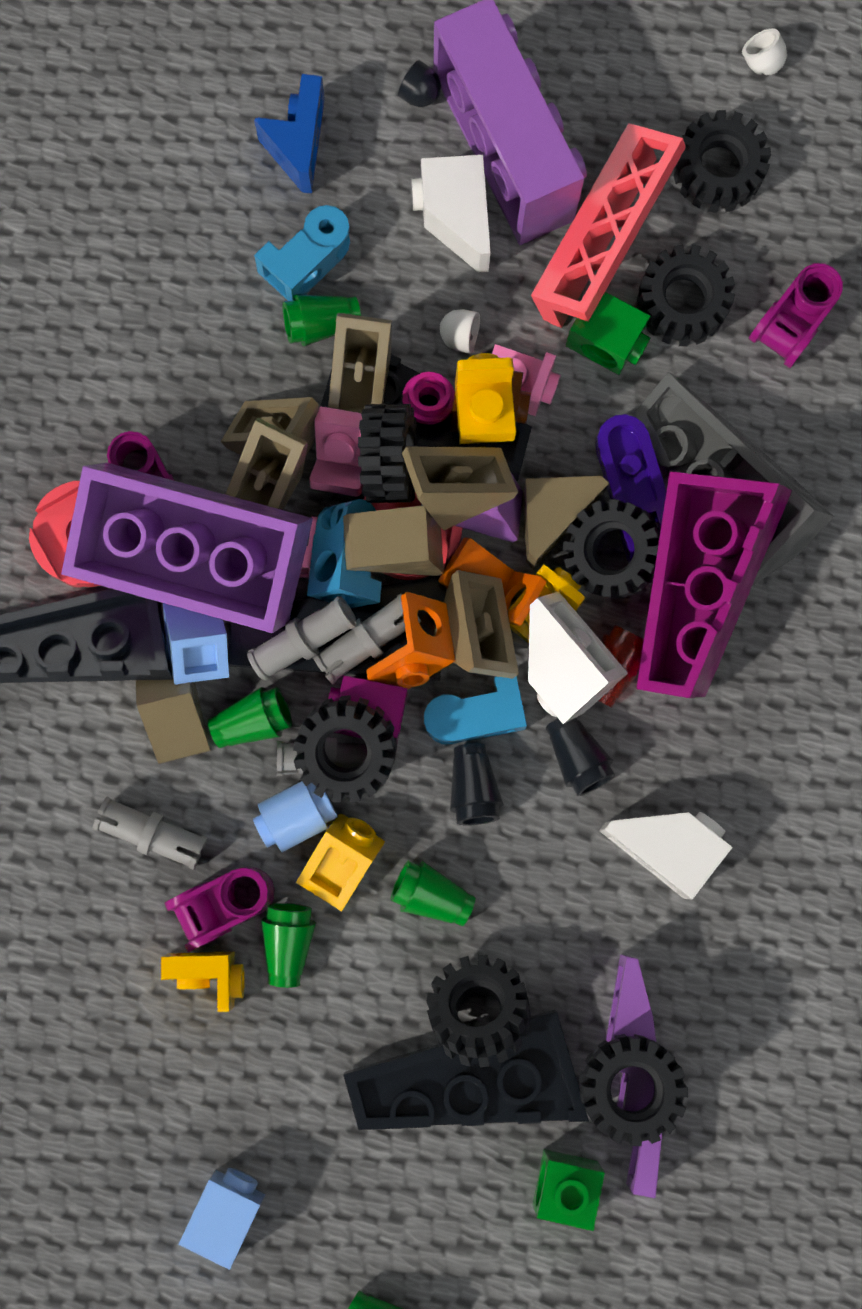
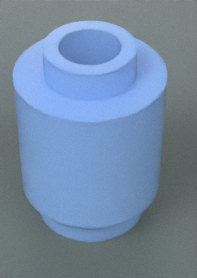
M301 781L258 803L261 815L253 818V822L266 847L277 844L280 851L284 852L328 829L327 823L338 818L327 793L325 792L321 798L314 794L316 786L312 782L305 786Z

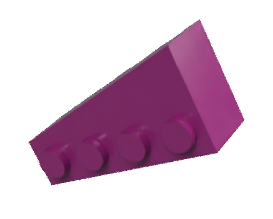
M670 471L636 689L684 698L706 697L792 492L791 489L778 483Z

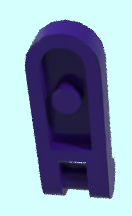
M627 414L615 415L607 419L600 427L595 441L596 454L603 477L609 482L607 486L609 497L612 500H620L624 503L629 502L647 511L653 516L654 521L661 526L667 491L649 432L645 425L636 417ZM619 530L628 563H630L634 555V542L626 531Z

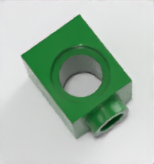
M605 291L589 321L576 318L570 328L565 346L620 375L627 361L635 366L637 365L649 344L651 337L643 333L650 315Z
M544 1149L532 1204L537 1219L594 1231L605 1175L599 1162Z

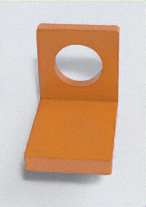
M467 537L463 538L444 569V574L438 579V582L448 589L451 576L457 570L501 578L509 622L516 626L522 625L530 612V604L538 598L547 583L541 576L512 570L473 539ZM526 587V593L521 602L515 608L509 610L513 597L518 591Z
M406 592L401 595L407 644L368 668L366 672L369 681L410 689L425 684L429 681L430 676L455 662L446 603ZM418 610L427 612L433 618L437 627L436 636L427 634L421 628L417 617Z

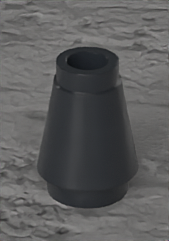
M557 718L546 726L566 787H573L577 796L588 794L615 777V773L610 767L613 759L577 718L564 724Z
M469 743L456 746L453 749L450 812L456 813L457 824L464 826L487 824L499 820V808L504 804L488 755L486 754L485 744Z

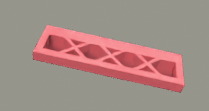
M628 123L531 294L543 320L560 328L563 327L569 315L585 321L590 320L686 148L683 138ZM654 149L665 151L660 161L654 164L657 160ZM639 192L640 196L636 204L633 207H630L637 193ZM615 235L616 239L613 245L611 246L610 250L605 251L613 236ZM590 279L591 284L589 285L582 300L577 301L583 289L585 288L587 282Z

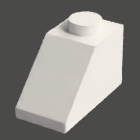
M483 155L421 158V178L411 179L413 211L423 210L424 228L477 272H489L491 252Z
M558 591L538 597L530 604L528 682L536 690L537 699L545 711L554 717H558L564 724L584 714L628 673Z
M687 812L606 822L599 830L683 899H693L733 848L721 838L726 831L702 812H699L696 817Z

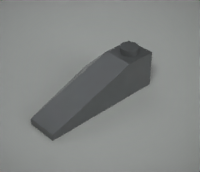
M668 372L634 412L637 419L648 430L655 455L660 465L665 467L668 475L671 471L778 483L792 490L753 585L797 557L834 517L793 477L673 374Z

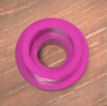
M423 372L407 382L403 390L402 401L403 404H411V407L414 409L416 422L427 425L437 424L444 421L452 413L455 391L452 384L442 375L435 372ZM424 395H432L437 398L438 403L434 406H425L421 404L419 399Z

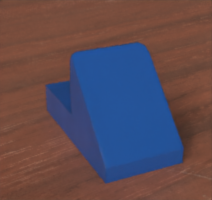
M308 74L301 75L299 94H290L288 121L267 118L254 119L259 142L300 191L304 193H312L325 103L322 76Z

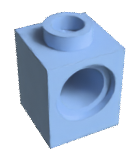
M162 603L165 635L174 684L229 678L227 633L223 619Z
M228 1168L225 1174L215 1170L200 1197L178 1245L230 1270L265 1196L264 1193L256 1190L257 1180L233 1168Z

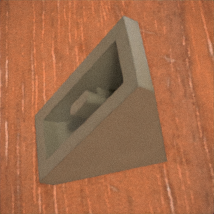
M344 313L337 314L328 408L362 413L365 405L384 403L391 359L392 320Z
M313 397L245 401L220 442L227 449L241 455L255 420L260 418L308 442L307 456L316 439L315 418L318 413L319 404Z
M257 418L225 495L283 510L303 476L308 442Z
M406 446L402 452L418 500L442 530H446L510 501L518 494L501 448Z
M602 476L525 479L523 487L526 563L532 569L568 533L566 531L570 523L576 525L580 519L576 515L583 509L589 511L592 508L591 504L596 503L604 495L609 482Z
M424 506L350 513L343 516L346 570L431 576L444 574L441 527Z
M457 570L451 576L444 603L447 605L455 655L454 663L467 672L513 679L519 675L502 579ZM437 627L435 629L434 636H436L437 634Z
M174 679L136 680L137 708L158 764L211 751L195 682L175 685Z

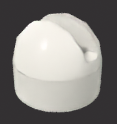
M773 28L755 34L746 42L742 49V54L748 66L754 73L760 75L762 73L765 75L777 73L784 66L787 58L786 44L780 32Z
M460 309L453 310L444 316L440 323V334L444 343L449 348L465 353H472L474 351L480 328L479 312Z

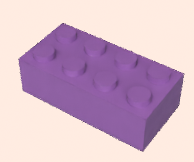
M482 0L434 21L433 70L439 75L442 85L441 90L473 154L483 155L485 178L520 246L573 222L578 203L581 201V190L587 172L580 152L575 147L569 149L562 135L564 131L563 122L557 107L552 102L546 104L539 90L541 83L535 64L530 58L523 59L517 47L518 37L512 19L507 13L500 14L494 0Z
M110 463L86 465L82 468L61 575L274 633L289 622L313 518Z

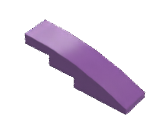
M620 954L606 1041L614 1040L616 1035L634 1036V1034L656 1042L653 1015L639 961L634 957ZM635 1066L619 1071L622 1073L617 1106L626 1111H638L646 1107L654 1095V1082L649 1072ZM662 1134L659 1135L661 1140L651 1144L647 1140L642 1141V1146H632L626 1184L635 1195L656 1198Z

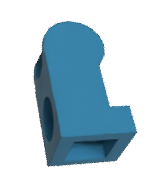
M329 205L316 207L305 218L304 228L280 250L268 241L254 255L257 272L288 301L294 300L295 295H306L349 251L350 230L348 218L337 207Z
M356 499L329 506L320 512L313 538L307 596L329 603L334 601V598L341 596L350 608L380 603L382 582L372 579L371 572L346 570L343 516L350 513L376 511L371 503L363 499Z
M517 676L513 679L494 677V693L464 699L454 695H441L434 698L427 705L424 712V725L428 735L434 741L441 744H457L525 730L527 724Z

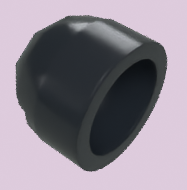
M417 60L406 73L400 85L398 97L416 107L429 106L440 96L442 85L439 75L431 67Z

